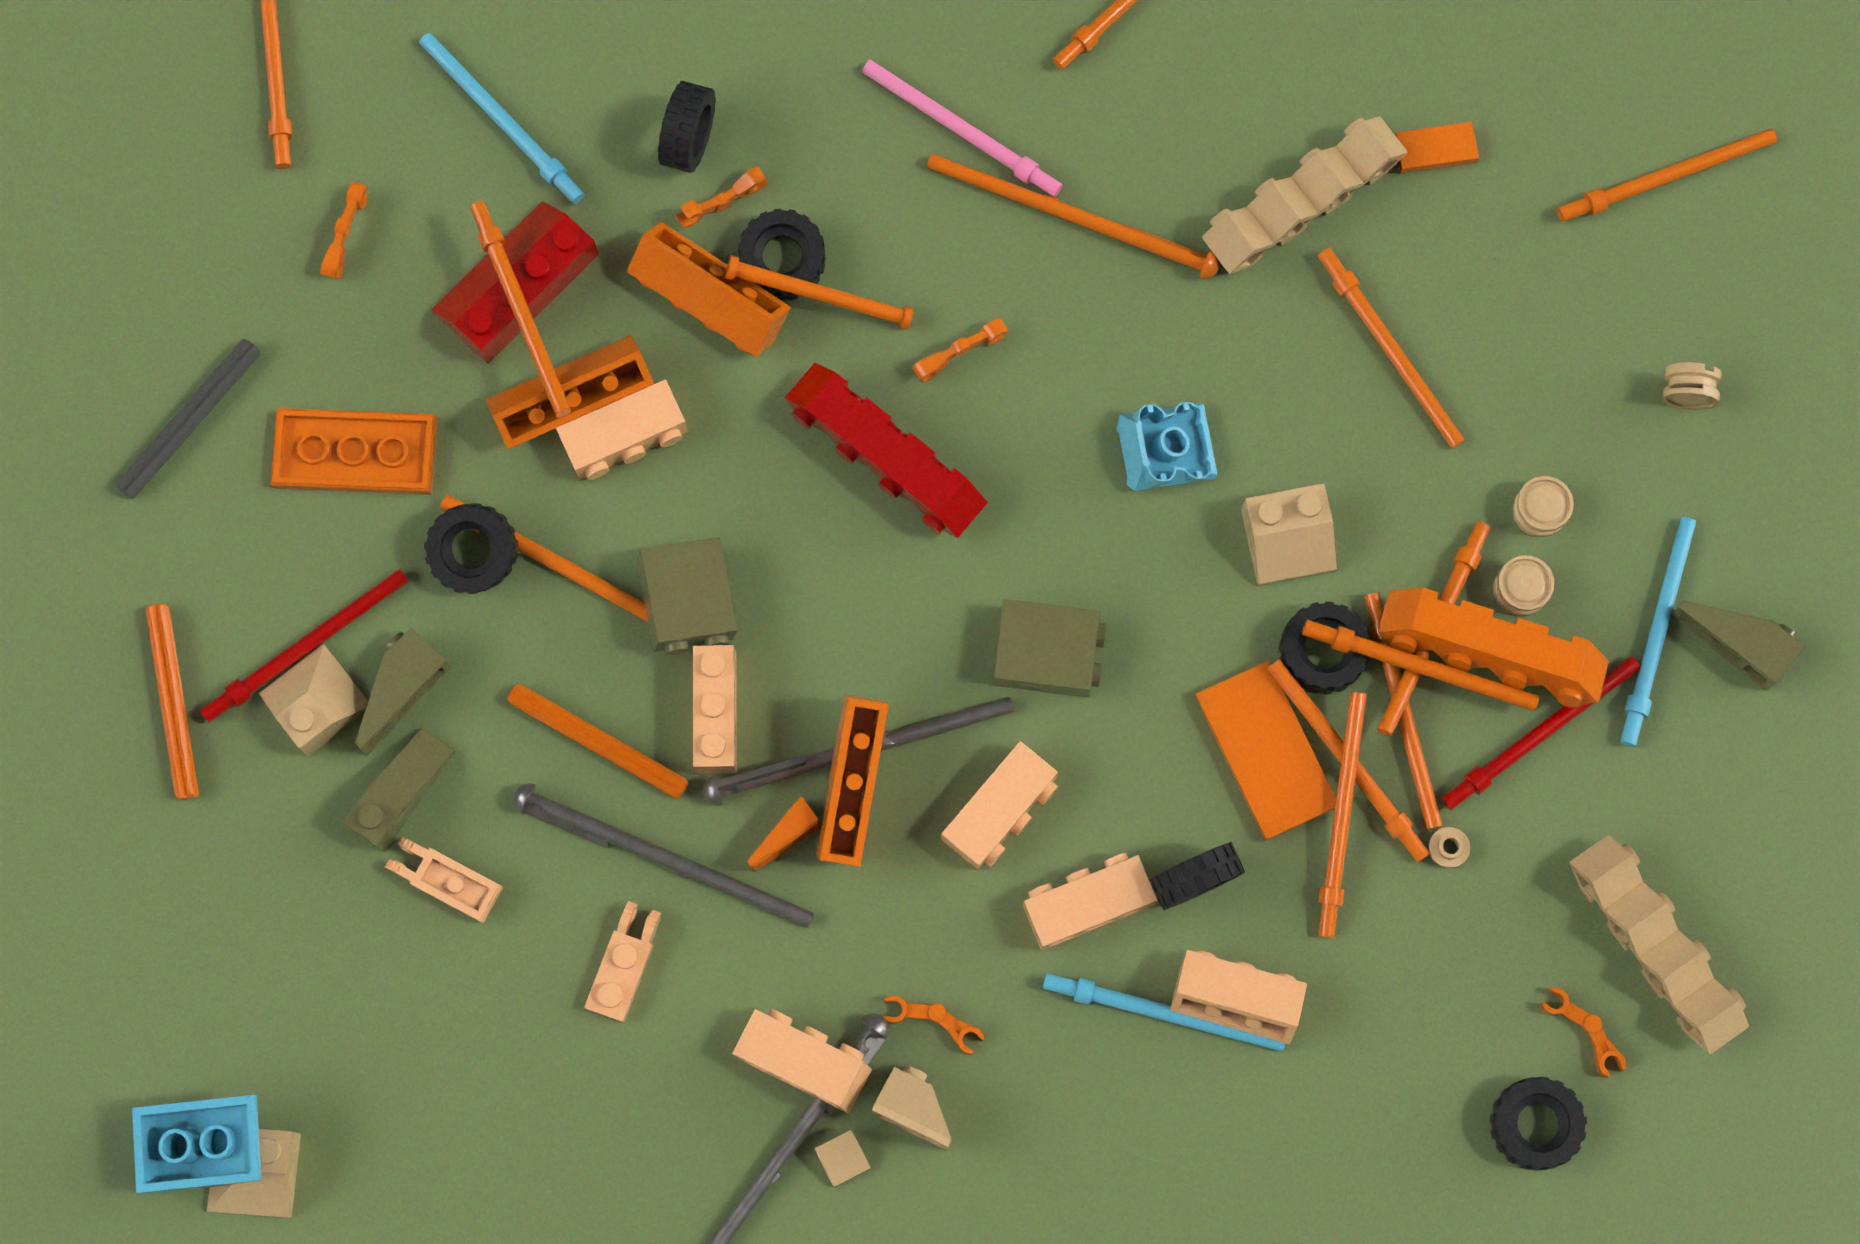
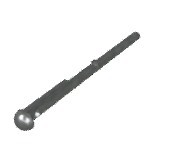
M1006 697L901 729L884 732L881 751L1013 713L1012 700L1010 697ZM834 748L805 757L803 755L718 781L715 780L713 775L703 785L704 798L714 806H723L721 800L723 797L831 766Z
M523 784L514 793V805L521 813L530 814L606 848L610 844H614L648 860L678 871L677 875L683 878L695 879L806 928L809 927L813 919L814 913L534 793L535 784Z
M869 1014L861 1019L866 1027L851 1046L865 1054L862 1061L866 1064L870 1062L889 1035L888 1022L878 1014ZM816 1097L813 1098L708 1244H728L770 1185L780 1178L782 1173L778 1171L797 1150L826 1110L831 1115L836 1107Z

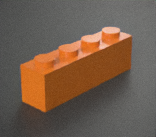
M660 222L643 234L627 269V272L637 278L643 286L655 290L670 300L676 308L693 315L702 321L709 330L720 333L735 343L738 349L754 357H758L774 344L791 309V306L754 282L736 277L733 280L725 279L727 264L663 222Z
M629 335L554 369L571 409V412L566 416L556 417L540 376L485 400L507 449H510L652 386L654 382L632 335Z
M844 694L816 850V855L821 861L861 867L889 703L884 700Z

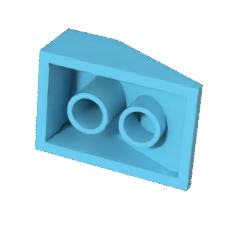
M257 1095L132 1108L136 1193L181 1191L262 1180Z

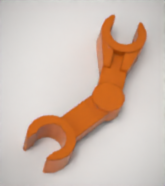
M758 166L753 167L745 172L732 185L733 188L727 192L719 193L711 200L697 204L695 200L688 201L680 206L683 212L674 216L682 228H689L698 223L704 215L714 211L721 212L727 209L731 202L740 197L741 199L760 191L768 184V181Z
M354 181L351 182L346 195V208L342 216L336 221L333 244H330L323 259L320 275L334 279L341 278L345 263V240L350 233L352 221L357 210H363L367 204L369 195L364 193L368 185Z
M1001 318L995 319L983 326L979 333L968 338L962 337L953 342L950 348L944 352L935 353L918 361L912 366V369L919 380L927 382L937 376L953 358L962 356L971 348L985 342L988 346L996 344L1004 339L1002 334L1009 332Z
M1558 987L1548 989V992L1560 998L1561 1005L1558 1009H1553L1545 1002L1539 1004L1542 1011L1550 1016L1561 1014L1582 1027L1593 1044L1595 1065L1598 1073L1604 1078L1610 1077L1604 1065L1607 1057L1614 1058L1619 1070L1624 1071L1626 1069L1625 1058L1607 1038L1602 1028L1600 1017L1591 1015L1569 1002V997L1563 989Z
M895 995L884 999L885 1003L896 1002L902 1007V1012L897 1017L883 1016L888 1023L898 1024L905 1018L931 1020L946 1029L959 1049L969 1055H973L974 1051L963 1043V1038L966 1034L974 1033L981 1041L984 1042L985 1040L980 1029L956 1019L940 1003L933 1005L906 1003L904 999Z

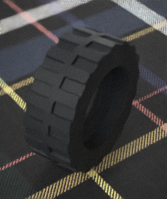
M680 81L676 85L667 105L659 136L658 161H660V165L688 173L696 170L704 155L713 124L716 97L715 91L712 88L686 81Z
M779 208L768 213L765 211L758 218H753L748 223L747 229L743 230L741 234V243H738L739 262L770 270L763 261L764 247L770 240L776 237H788L799 245L802 256L795 269L781 274L818 284L820 275L825 269V246L823 236L819 233V228L815 223L810 222L809 217L804 214L800 215L795 210L789 209V211H785ZM757 284L781 301L783 299H797V296H799Z
M480 503L459 505L439 515L434 520L435 524L429 527L427 532L428 538L424 543V549H426L427 554L425 560L430 565L434 578L437 577L441 581L440 584L444 587H450L454 589V592L458 593L469 592V594H476L497 586L513 570L512 565L516 563L518 557L516 555L518 540L515 539L513 526H510L507 518L503 514L496 512L495 508L491 506L485 507ZM464 529H477L483 532L489 539L491 545L489 559L478 568L464 567L454 558L452 552L453 540Z
M1326 601L1323 604L1318 602L1312 603L1308 608L1303 607L1289 620L1281 635L1282 638L1279 643L1281 657L1279 659L1301 687L1308 689L1310 693L1316 694L1320 692L1327 695L1332 694L1334 691L1340 692L1345 690L1359 678L1370 659L1368 656L1349 651L1348 654L1344 653L1342 660L1338 664L1327 668L1319 667L1308 659L1305 652V642L1308 637L1302 635L1306 620L1335 629L1338 626L1354 630L1356 636L1371 640V638H1368V628L1366 624L1360 621V616L1356 612L1352 613L1348 610L1347 606L1342 604L1339 606L1333 604L1334 602Z
M1232 842L1192 857L1154 876L1149 881L1162 909L1167 910L1245 873V870Z
M1530 1077L1513 1083L1500 1093L1501 1096L1493 1104V1114L1490 1115L1489 1123H1492V1131L1490 1132L1492 1139L1494 1138L1497 1143L1496 1148L1500 1153L1503 1152L1509 1162L1512 1164L1516 1163L1520 1165V1168L1526 1170L1540 1171L1565 1164L1571 1160L1570 1158L1579 1152L1581 1149L1580 1144L1586 1137L1585 1125H1587V1116L1584 1117V1106L1581 1101L1577 1100L1575 1097L1576 1093L1571 1088L1567 1089L1563 1086L1564 1083L1558 1080H1550L1549 1077ZM1529 1104H1545L1555 1112L1558 1118L1557 1134L1546 1144H1532L1524 1139L1519 1131V1114Z

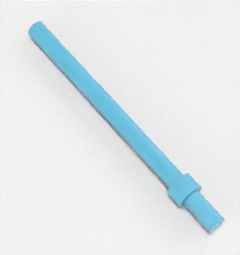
M431 33L425 34L420 39L419 44L540 169L539 174L550 186L556 185L574 205L579 203L584 198L585 193L566 174L567 169L557 158L551 159Z
M1689 517L1680 518L1633 695H1628L1624 712L1627 714L1620 740V744L1624 746L1636 747L1643 718H1648L1652 705L1649 696L1696 526V520Z
M1050 973L1045 975L1042 989L1074 997L1073 1001L1090 1005V1002H1095L1283 1052L1286 1044L1170 1011L1171 1005L1095 986V981L1079 977L1078 981Z

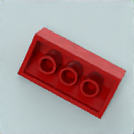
M544 201L504 238L506 243L503 248L533 319L599 255L595 241L566 213ZM489 254L431 309L445 325L487 364L521 332Z

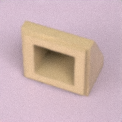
M852 1130L815 1148L833 1187L871 1168Z

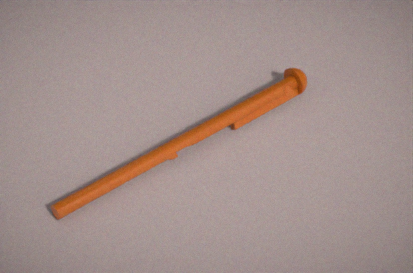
M933 153L928 160V169L1201 271L1199 279L1212 278L1219 270L1220 261L1211 250H1209L1208 254L1201 253L1126 224L1125 226L1063 203L1058 198L1039 194Z

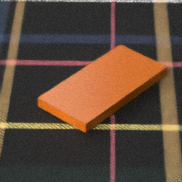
M277 408L270 485L275 489L432 495L438 418L436 414Z
M1269 660L1195 694L1200 709L1265 842L1335 810L1336 804L1334 792L1282 687L1267 669L1271 665Z

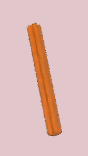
M164 603L153 604L146 608V616L174 793L177 799L188 800L197 797L199 790L170 609Z
M516 684L511 690L507 699L511 705L675 799H679L686 790L688 781L683 776L522 684Z

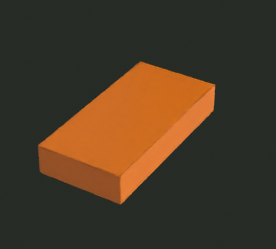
M1472 121L1395 132L1394 134L1408 151L1398 162L1400 174L1477 163L1479 159Z

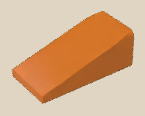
M802 796L792 805L747 861L752 872L759 871L820 829L819 819Z

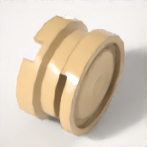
M1683 362L1671 364L1665 368L1664 379L1668 386L1663 389L1662 400L1670 406L1682 409L1701 410L1716 407L1720 403V392L1717 390V386L1721 383L1722 372L1715 366L1711 367V371H1708L1703 363Z
M1550 476L1535 477L1526 482L1514 498L1512 506L1514 521L1528 535L1538 538L1551 536L1558 532L1571 517L1574 507L1573 496L1567 485L1559 479Z
M1521 555L1512 558L1498 572L1493 582V594L1497 604L1505 612L1513 616L1526 617L1537 613L1550 600L1554 591L1555 579L1551 569L1544 561L1534 556Z

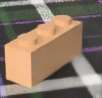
M666 379L556 428L579 480L586 477L588 480L602 477L610 471L609 467L622 461L625 464L638 461L646 455L647 450L658 445L662 448L674 445L683 438L682 434L688 432L685 419Z
M734 645L693 646V768L696 775L737 774V661Z
M1020 741L942 832L941 840L978 871L985 863L992 867L1006 850L1001 845L1011 832L1018 836L1031 821L1032 817L1028 814L1029 810L1037 801L1044 805L1057 790L1058 786L1054 781L1057 779L1058 771Z
M1122 853L1104 861L1106 868L1091 874L1089 868H1085L1066 877L1067 884L1053 889L1051 883L1029 891L1030 899L1023 902V908L1041 951L1154 906L1158 900L1139 855L1128 858L1127 853Z
M1187 950L1179 970L1170 1011L1290 1045L1298 1028L1307 983L1297 981L1288 974H1272L1258 970L1249 963H1233L1219 959L1210 952Z
M755 1009L732 1054L744 1063L850 1114L872 1071L862 1061L865 1054L844 1043L837 1049L826 1043L827 1035L809 1026H806L802 1032L790 1026L793 1019L774 1009H770L768 1015Z

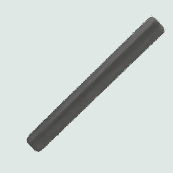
M242 339L119 478L116 482V487L123 494L131 499L138 495L258 358L260 351L253 343L247 339Z

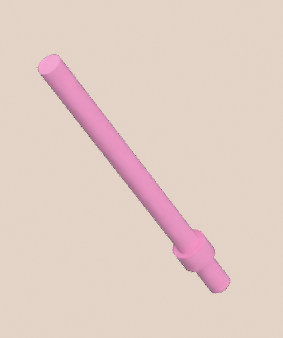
M871 59L865 64L862 73L1013 170V176L1026 184L1029 182L1033 183L1053 197H1056L1061 191L1063 184L1040 170L1039 164L1028 156L1020 157Z

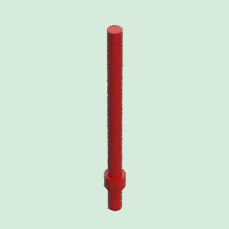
M398 569L241 681L237 678L224 687L226 692L200 709V712L210 723L234 705L240 707L252 698L251 693L404 586L409 580L401 569Z
M1628 657L1605 675L1600 699L1640 669V665L1634 657ZM1594 703L1581 704L1579 707H1568L1565 705L1483 767L1476 766L1466 773L1463 782L1441 797L1443 804L1451 811L1474 793L1480 795L1492 786L1491 780Z

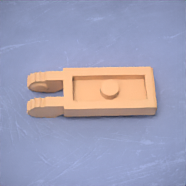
M401 837L397 845L403 851L422 858L420 866L415 873L399 861L389 859L385 868L409 880V884L484 923L503 887L432 848L427 850Z
M628 901L625 906L617 931H613L584 1006L589 1011L622 1023L626 1020L652 952L653 945L651 943L661 918V912L652 910L645 921L641 940L628 936L627 934L632 922L635 920L638 906L631 901Z

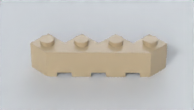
M1381 116L1364 120L1363 117L1357 119L1344 130L1346 137L1337 146L1321 151L1319 148L1311 150L1299 161L1302 166L1291 177L1277 181L1271 178L1265 181L1255 190L1257 197L1247 207L1230 211L1227 208L1211 219L1210 224L1212 227L1202 236V239L1229 274L1251 267L1262 259V254L1267 249L1275 246L1277 243L1282 246L1307 229V224L1322 212L1326 216L1351 199L1352 194L1359 187L1366 183L1370 186L1382 178L1408 153Z
M1607 835L1569 862L1580 890L1590 903L1593 901L1598 903L1608 919V922L1605 924L1625 951L1629 949L1642 964L1643 969L1640 972L1660 999L1664 997L1669 1001L1673 1009L1679 1014V1017L1675 1020L1685 1034L1711 1055L1749 1028L1743 1012L1746 1008L1743 998L1735 989L1729 988L1727 990L1714 979L1708 965L1711 957L1707 949L1697 939L1691 941L1678 930L1672 915L1675 912L1673 903L1662 891L1656 893L1643 882L1637 865L1640 864L1639 857L1628 844L1620 845L1610 835Z

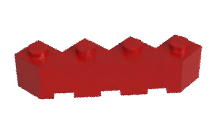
M814 363L784 397L795 409L791 413L794 419L807 429L814 426L827 432L838 444L834 448L835 451L848 463L853 464L855 461H858L870 467L881 479L878 486L891 498L897 499L898 496H901L913 502L924 514L921 519L922 522L934 533L940 535L944 531L958 538L987 505L988 501L967 477L955 468L950 471L935 457L936 452L911 432L906 435L901 429L896 427L891 421L892 417L869 398L866 397L863 400L856 393L852 392L847 387L848 381L838 373Z

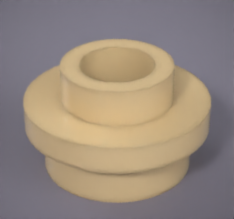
M1444 827L1432 835L1428 849L1432 860L1436 864L1444 868H1455L1463 864L1468 858L1470 842L1461 830L1454 827ZM1445 840L1455 842L1457 845L1455 854H1448L1444 851L1443 843Z

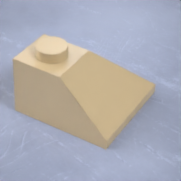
M322 644L259 692L276 720L297 747L308 757L365 713L368 699L325 644Z
M905 1064L903 1070L894 1067L872 1108V1114L948 1151L952 1139L933 1087L925 1082L928 1075Z
M259 1129L262 1180L210 1187L207 1212L292 1218L301 1134L292 1131Z

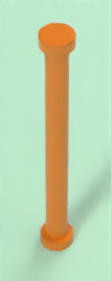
M732 255L727 263L725 279L733 280L734 277L894 322L899 324L898 327L904 330L909 328L912 320L913 307L905 305L903 308L801 280L739 262V257Z

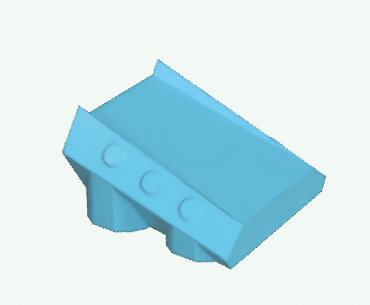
M1183 402L1169 408H1161L1155 404L1144 405L1135 413L1119 416L1116 432L1119 433L1127 474L1126 485L1132 490L1138 491L1216 479V463L1203 403Z

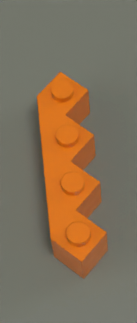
M1424 587L1389 591L1378 633L1392 648L1410 654L1415 651L1433 650L1446 662L1447 666L1465 672L1470 669L1489 668L1504 685L1519 690L1524 689L1526 686L1543 685L1559 703L1568 707L1599 703L1609 660L1589 640L1573 635L1569 642L1548 635L1549 627L1517 618L1515 624L1497 619L1492 617L1493 609L1465 600L1461 601L1460 606L1437 599L1439 592Z

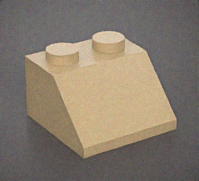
M1324 483L1245 498L1241 513L1258 586L1337 570L1333 519Z

